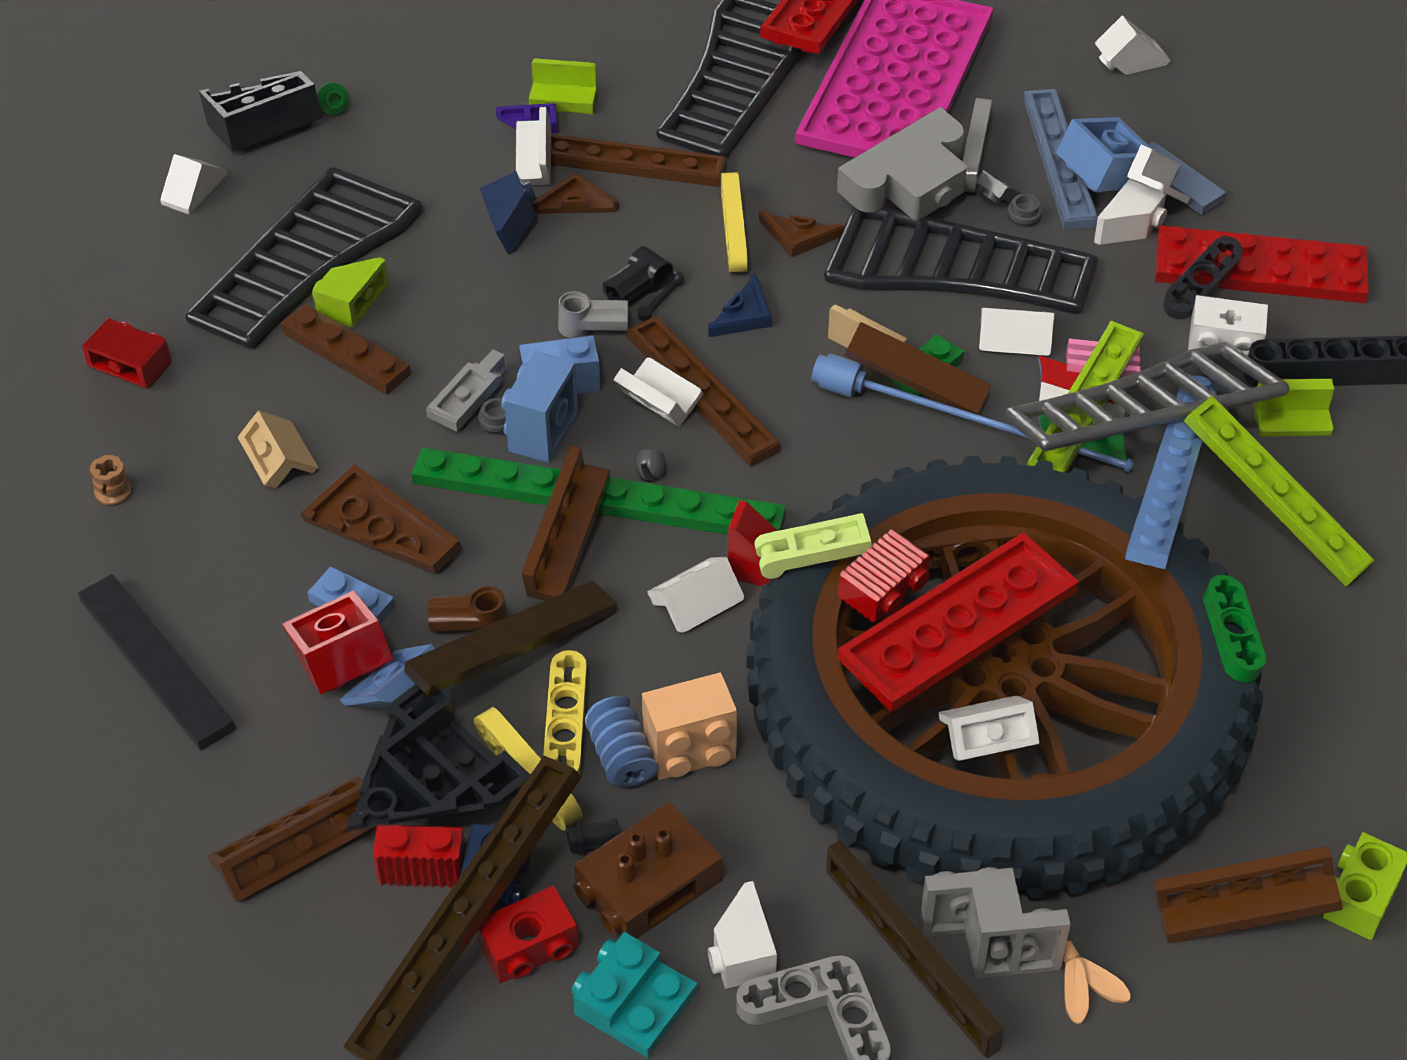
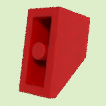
M739 500L728 527V561L737 581L764 587V584L770 583V579L765 578L761 573L759 566L761 558L756 553L754 543L760 535L778 530L747 501Z

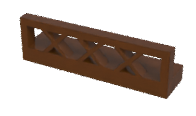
M573 445L569 447L522 571L527 597L546 601L569 591L610 481L609 469L584 464L581 447Z
M353 777L208 855L207 858L212 868L221 873L232 898L239 902L374 828L369 827L347 831L346 827L351 813H355L363 780Z
M1329 846L1154 880L1168 943L1343 910ZM1322 864V866L1303 869L1307 866ZM1273 873V875L1260 878L1261 875ZM1230 882L1225 885L1216 886L1219 883ZM1184 890L1186 891V892H1184V893H1179V894H1174V895H1168V896L1166 895V894H1168V893H1173V892H1178V891H1184Z

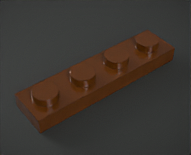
M306 304L280 323L282 334L385 395H388L411 375L408 363Z

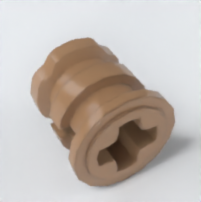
M104 455L91 463L89 471L93 477L94 495L98 502L107 506L118 505L130 497L132 486L127 478L124 464L120 461L119 457Z

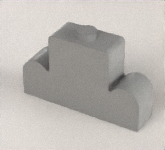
M939 107L838 167L837 192L860 211L875 212L880 210L884 206L885 199L888 198L911 219L915 221L920 220L939 207L948 205L952 199L965 191L967 165L960 160L964 132L963 126L943 108Z

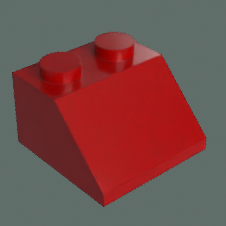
M351 591L282 623L284 631L308 678L320 694L338 690L348 681L363 674L374 673L381 669L384 664L393 660L378 619L355 591Z

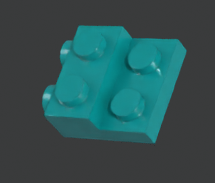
M624 932L617 941L608 939L599 951L597 957L598 966L591 974L583 971L574 982L572 987L574 1014L644 1057L649 1058L697 994V983L663 964L660 952Z

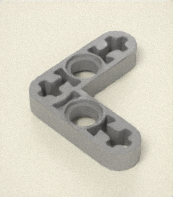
M842 955L831 956L749 979L743 982L737 990V1014L740 1019L748 1024H765L827 1006L848 1060H870L868 1055H862V1037L868 1035L867 1043L871 1052L878 1053L876 1060H890V1042L861 971L856 962L849 957ZM839 972L842 978H847V994L842 996V988L839 981L832 979L833 973ZM793 982H802L809 987L810 993L803 998H794L785 989ZM773 989H778L780 1003H776V995H773ZM756 996L759 1001H763V1006L756 1008L753 1002H749V997ZM857 1007L866 1013L867 1018L860 1024H852L843 1018L842 1013L848 1008Z

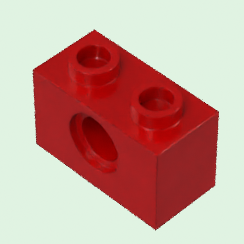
M554 885L489 914L476 932L478 945L499 984L510 979L525 977L534 968L551 960H562L573 950L579 948L577 925ZM525 936H536V938L531 940L521 939Z

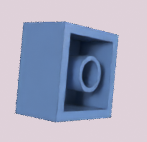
M1119 117L1082 118L1071 120L1056 153L1065 161L1067 168L1076 172L1085 181L1089 189L1101 193L1103 191H1120L1127 181L1131 179L1127 175L1140 146L1151 147Z
M534 351L527 364L523 363L520 366L516 382L511 389H506L501 402V408L505 410L504 434L507 435L509 452L546 463L551 461L578 414L575 362Z

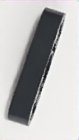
M1229 236L1216 239L1169 287L1164 298L1163 307L1170 317L1175 319L1189 317L1193 313L1196 295L1209 297L1236 269L1243 252L1239 241ZM1227 250L1231 251V257L1226 256L1219 263L1218 267L1214 264L1219 257L1220 251L1223 253ZM1197 271H1206L1212 276L1213 281L1207 285L1198 284L1194 280L1193 274ZM1188 288L1191 293L1187 297L1186 304L1174 305L1175 298H1182Z

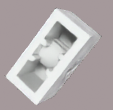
M1196 295L1191 317L1188 350L1227 342L1248 356L1251 344L1257 340L1265 339L1268 305Z

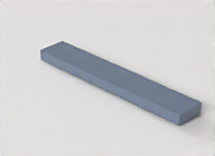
M1057 90L1024 91L1023 101L1063 229L1096 228L1098 216L1089 188L1076 172L1066 167L1065 161L1056 153L1068 128Z

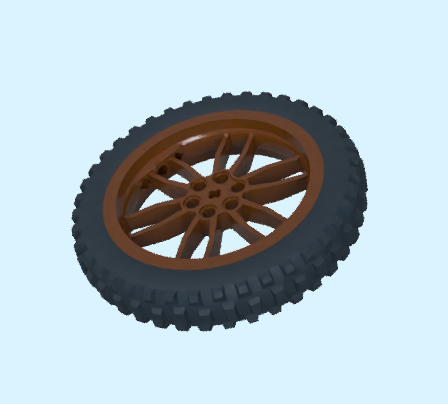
M966 456L962 464L950 466L944 459L928 462L926 470L915 472L909 466L895 470L892 480L884 483L878 478H874L861 484L860 495L856 497L848 493L843 494L833 501L832 510L830 509L826 513L819 512L806 522V525L863 513L872 546L880 538H883L885 533L888 534L889 530L893 529L930 555L928 571L932 572L941 569L944 581L959 573L958 567H969L1024 532L1079 581L1077 592L893 712L885 706L870 717L854 696L847 681L845 666L837 659L838 648L864 632L851 628L858 617L865 618L863 613H858L857 609H853L850 604H846L844 600H840L838 597L841 572L846 570L848 565L851 566L853 561H856L862 554L785 570L781 576L770 579V583L764 584L759 596L760 608L753 610L750 621V640L752 642L747 644L746 666L752 670L748 673L747 679L749 703L754 704L756 707L754 719L760 736L768 740V756L776 769L785 770L787 773L786 787L791 794L798 799L805 797L810 803V815L819 824L832 823L837 828V839L841 840L842 843L850 848L861 844L869 849L871 861L885 868L890 864L906 867L907 878L921 883L925 881V876L935 875L944 871L963 873L978 871L986 867L997 869L1013 868L1017 890H1024L1028 898H1045L1047 891L1061 890V887L1068 894L1085 892L1089 882L1101 880L1105 885L1121 881L1124 874L1137 869L1146 870L1157 864L1159 854L1162 855L1167 851H1176L1186 843L1187 836H1194L1211 819L1212 809H1219L1227 799L1230 789L1229 785L1237 784L1243 774L1248 758L1245 752L1252 751L1258 727L1254 723L1258 722L1263 705V692L1259 690L1262 673L1259 674L1256 680L1243 683L1234 680L1225 672L1203 602V594L1210 580L1217 575H1230L1220 563L1211 564L1208 561L1210 550L1199 538L1188 540L1183 536L1184 525L1180 521L1165 569L1125 560L1127 547L1143 496L1133 500L1123 494L1122 485L1108 480L1103 485L1089 480L1088 472L1074 468L1068 474L1053 470L1052 462L1038 460L1035 466L1019 465L1016 457L1002 456L999 463H983L980 456ZM1088 592L1095 594L1108 603L1103 608L1084 618L1057 628H1053L1051 625L1061 613ZM902 602L898 610L908 605V603ZM885 613L876 622L879 623L891 615ZM1123 619H1126L1150 650L1158 667L1160 678L1110 661L1069 654L1092 644ZM1233 622L1224 623L1230 632L1235 634L1244 633L1238 624ZM1085 690L1106 691L1155 702L1158 704L1155 716H1148L1098 698ZM1020 696L1033 702L1039 744L1037 745L1044 754L1051 773H1039L1025 779L1023 775L1019 776L1013 749L997 752V763L1002 779L970 774L934 762L928 758L951 742L949 727L941 721H938L907 747L887 732L913 716L947 703H952L951 709L1007 697ZM1045 707L1090 727L1139 739L1119 754L1102 763L1081 771L1069 772L1058 732Z

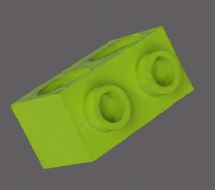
M1362 832L1355 847L1350 844L1346 845L1337 865L1338 868L1343 869L1340 878L1335 876L1343 910L1324 913L1323 918L1372 941L1407 867V852Z

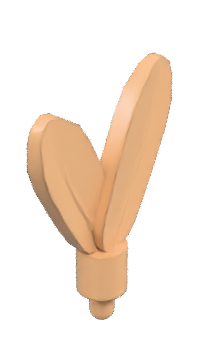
M1067 941L1063 962L1066 965L1064 972V1002L1066 1012L1074 1023L1081 1024L1088 1013V987L1111 1002L1127 1003L1130 1000L1131 995L1124 982L1097 964L1080 957L1072 941Z

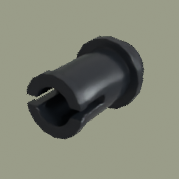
M612 819V821L580 825L579 821H575L574 826L566 827L569 851H578V854L581 855L584 854L586 849L601 847L620 834L618 820Z

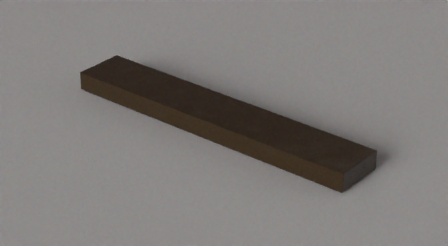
M592 580L405 661L404 672L429 697L614 614L617 602Z
M839 840L830 845L827 851L826 865L828 875L983 1056L990 1058L999 1052L1004 1032L1002 1025L842 841Z

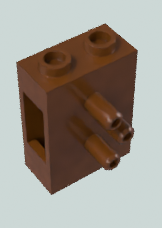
M669 801L574 864L576 883L573 884V887L583 904L586 906L591 904L598 911L603 926L610 934L615 935L617 933L621 936L626 932L638 939L720 883L723 875V857Z

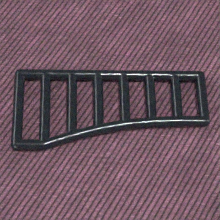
M764 0L720 1L712 12L709 34L698 68L672 111L657 129L656 135L659 139L705 154L725 157L729 154L803 51L792 46L788 50H784L721 31L722 23L760 34L763 21L733 13L729 10L733 5L770 15L778 4ZM718 43L779 61L775 68H771L717 51ZM712 64H717L766 79V81L759 87L710 72ZM705 83L750 97L752 100L746 106L701 92L700 89ZM692 103H696L738 116L739 118L732 125L688 111ZM679 122L725 137L720 144L676 131L674 128Z
M331 167L185 314V319L188 323L246 348H253L282 317L313 290L317 281L322 280L331 268L348 264L370 249L402 232L422 211L423 204L420 200ZM336 182L401 207L404 210L396 218H393L326 190ZM316 201L382 228L366 235L307 210ZM297 221L350 242L353 245L338 252L287 230ZM277 241L326 262L316 270H312L267 252V250ZM258 262L302 281L292 290L247 273V271ZM235 283H238L277 299L279 302L268 311L231 296L226 292ZM217 304L253 319L257 323L247 333L205 314Z
M853 206L845 228L826 267L824 278L828 282L858 289H915L964 292L1079 313L1083 308L1098 258L1095 254L926 216L915 221L903 211L882 207L875 212H863ZM863 217L883 221L861 273L855 274L842 271L841 267ZM896 224L915 228L896 276H874ZM928 232L948 235L933 276H911ZM966 239L981 243L968 279L947 277L961 240ZM995 246L1015 250L1003 284L982 281ZM1028 254L1048 258L1037 290L1017 287ZM1062 261L1082 266L1071 298L1051 293Z

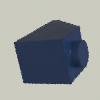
M517 171L480 188L495 232L508 254L515 251L537 215L532 201L537 200L534 190L529 181L522 182Z

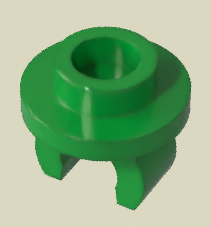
M337 82L325 83L316 92L320 109L326 114H340L348 106V91Z

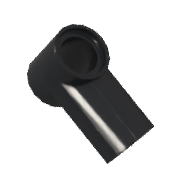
M641 246L630 256L626 267L602 282L603 292L608 297V300L630 302L649 287L654 290L663 288L671 279L674 269L673 265L648 247Z

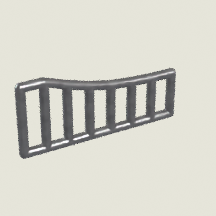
M1221 342L1188 350L1162 363L1109 383L1010 407L1006 410L1005 417L1040 449L1050 451L1183 420L1211 396L1225 409L1285 396L1290 388L1285 381L1227 342ZM1224 357L1263 384V386L1248 387L1211 361V359ZM1193 365L1231 393L1217 396L1181 369ZM1166 376L1198 401L1184 404L1155 381ZM1139 388L1164 408L1150 411L1126 392ZM1110 398L1131 416L1116 419L1098 405L1096 401ZM1078 407L1098 424L1082 427L1063 410ZM1045 415L1064 432L1048 435L1029 418Z

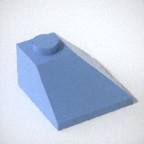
M594 335L519 345L522 364H527L534 351L573 361L576 367L577 394L600 391L599 358Z
M432 644L395 650L391 654L393 657L392 661L384 664L378 671L368 674L346 693L340 701L344 706L391 708L392 702L415 685L404 672L405 661L435 648ZM456 685L441 692L449 699L451 697L449 691Z

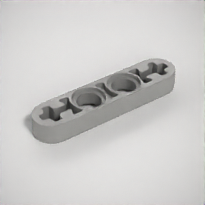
M976 98L963 157V162L967 165L964 192H976V180L979 177L991 116V99Z

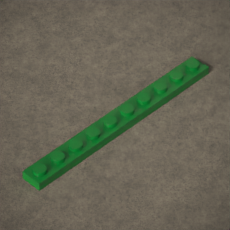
M422 447L411 476L412 483L416 485L547 506L561 469ZM611 477L597 514L728 535V527L739 500L747 501L778 531L782 530L786 505Z

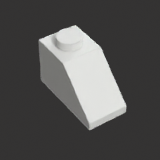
M1123 15L1095 42L1102 52L1099 56L1100 60L1110 70L1116 67L1125 75L1165 66L1171 61L1155 40Z
M1129 179L1098 216L1094 243L1103 245L1146 239L1155 227L1159 228V225L1163 224L1166 218L1167 209L1164 208L1166 194Z
M753 881L743 884L714 928V947L708 948L713 974H721L725 989L740 986L749 979L776 972L777 953Z

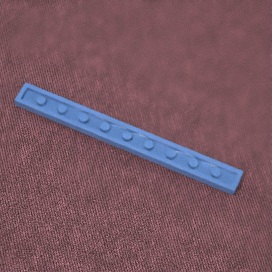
M1191 376L1214 394H1217L1218 383L1211 382L1203 376ZM1179 387L1176 398L1184 404L1198 401ZM1185 419L1167 424L1129 540L1125 560L1162 569L1166 568L1203 442L1184 422Z

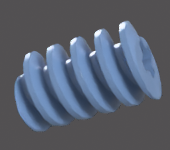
M612 696L595 703L588 710L585 717V725L590 732V738L595 744L596 753L600 757L601 766L604 768L606 778L610 784L620 788L639 786L648 782L657 774L659 765L653 759V751L648 746V739L643 734L641 723L637 720V712L629 707V698Z

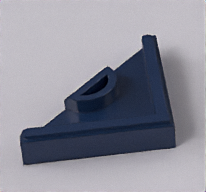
M751 274L750 281L724 305L722 313L716 320L709 322L708 337L772 327V316L756 274Z

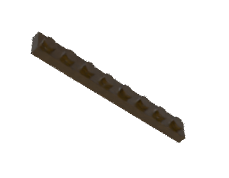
M547 756L542 757L344 1044L343 1048L360 1060H390L582 778L574 768Z

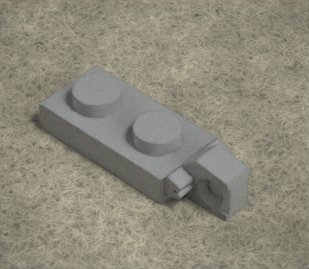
M492 349L480 364L468 362L427 406V418L458 432L499 386L503 379L502 374L506 370L505 354Z

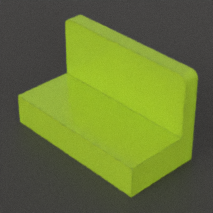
M533 59V84L529 95V105L556 103V111L593 114L598 95L597 65L595 63Z
M1282 379L1290 388L1287 395L1253 403L1259 435L1262 437L1331 436L1334 428L1329 412L1334 393L1332 379ZM1258 382L1257 387H1258V386H1263V384H1261L1260 382Z

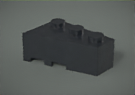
M302 71L262 78L260 79L261 85L241 88L240 83L230 85L231 91L210 94L209 89L200 90L199 94L207 125L234 152L236 150L248 149L252 144L265 139L277 138L284 132L306 127L311 122L321 119L322 115L315 84Z

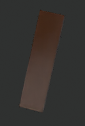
M860 322L844 355L945 405L977 415L991 387V384L863 322Z

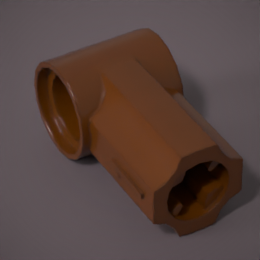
M495 586L480 587L474 590L471 595L433 596L428 600V624L430 631H477L508 617L504 595Z

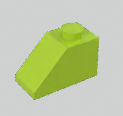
M378 257L331 268L322 280L317 281L313 288L312 297L315 302L316 311L339 324L354 328L389 285L386 260Z

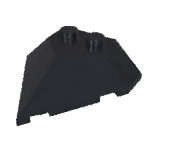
M415 684L392 702L388 713V724L384 735L379 737L360 788L361 796L355 813H351L347 823V831L501 806L520 791L531 774L505 750L495 757L455 720L451 700L441 691L428 697Z

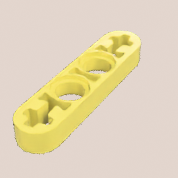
M738 172L721 173V197L729 272H747V247Z
M567 650L556 654L550 664L543 756L558 762L559 756H566L567 765L574 768L581 775L587 665L586 659L582 654L577 651ZM566 667H573L572 683L565 682L564 672ZM562 697H572L577 700V704L568 709L558 707L556 702ZM563 729L571 730L575 733V737L567 742L557 741L553 735Z
M492 707L474 718V725L479 736L496 757L505 750L529 774L533 772L541 758L496 708ZM570 794L553 819V823L562 831H565L568 826H573L575 821L583 819L581 808L572 794Z

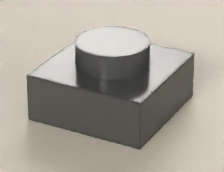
M984 170L976 180L977 183L986 188L983 195L999 205L1002 200L1010 203L1015 196L1021 194Z

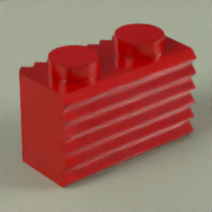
M110 317L82 345L87 366L149 389L150 385L154 384V380L158 379V376L162 375L163 370H166L167 366H170L171 363L167 341L162 336L154 332L148 334L145 330L142 332L139 328L136 330L128 322L122 321L118 323Z
M890 529L888 534L885 533L883 538H880L877 543L869 547L867 552H864L856 561H853L851 566L848 565L846 570L841 572L838 597L840 600H844L846 604H850L853 609H857L858 613H863L864 617L869 618L871 622H876L885 613L892 615L898 610L904 596L910 590L917 592L928 581L930 576L928 571L930 555L895 530Z
M377 825L373 859L377 880L381 886L387 883L390 887L393 884H396L398 887L402 884L406 887L411 884L417 887L421 884L424 888L427 885H430L432 888L436 885L440 888L447 885L451 888L460 878L466 853L463 827Z

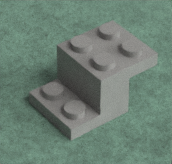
M986 867L974 872L954 873L944 871L935 875L925 876L919 921L921 933L924 937L965 934L974 979L1061 971L1071 925L1067 909L1052 911L1048 908H1041L1031 913H1023L1013 868L997 869Z

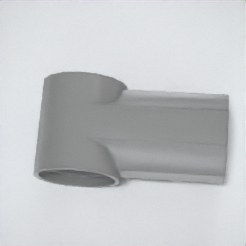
M577 291L564 293L559 298L558 329L567 338L583 337L589 330L627 331L628 301L590 300L586 294Z

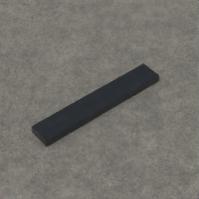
M113 574L78 592L83 605L199 750L235 730L233 720Z

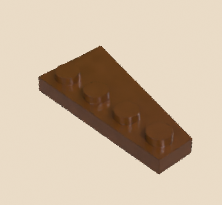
M353 464L301 512L304 522L434 574L462 549L459 539L356 464Z

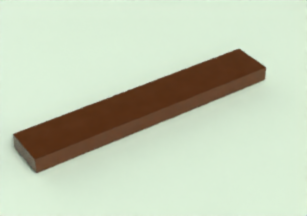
M551 134V165L714 187L721 186V173H724L726 169L725 156Z
M657 315L627 329L628 339L646 358L653 359L702 390L703 396L697 402L694 409L750 467L781 452V443Z

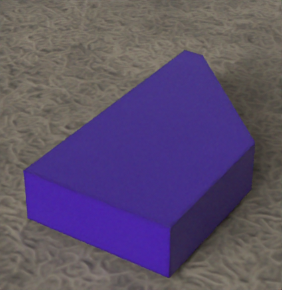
M556 103L496 107L497 119L516 129L518 121H538L539 108L547 107L551 133H558Z

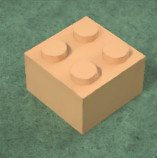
M721 672L642 693L643 734L647 737L648 746L653 751V759L659 765L656 774L658 780L668 777H681L690 771L709 766H721L728 761L736 759L737 709Z

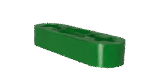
M1217 575L1210 580L1203 594V602L1225 672L1231 678L1243 683L1252 682L1261 673L1266 663V654L1245 589L1237 579L1228 575ZM1224 623H1236L1243 629L1244 633H1232L1225 627Z

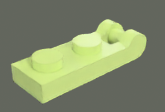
M863 513L766 533L757 537L754 543L756 553L761 558L759 561L761 573L768 579L781 576L785 570L861 555L867 552L869 547H872Z

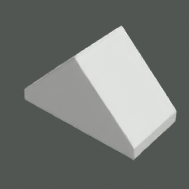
M174 154L160 199L161 204L190 215L227 176V171L197 159Z

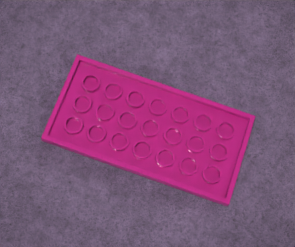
M864 0L795 133V144L855 158L939 107L949 113L990 25L994 8L961 0Z

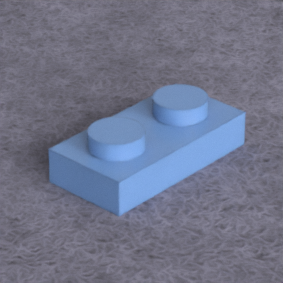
M331 566L307 592L309 602L319 607L351 591H355L380 624L395 608L393 596Z

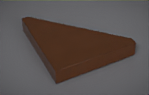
M576 173L538 197L537 200L532 201L536 214L611 213L619 210L618 200Z
M766 209L759 211V221L791 257L840 238L845 228L842 223L830 226L816 223V219L796 215H790L789 218L770 215Z

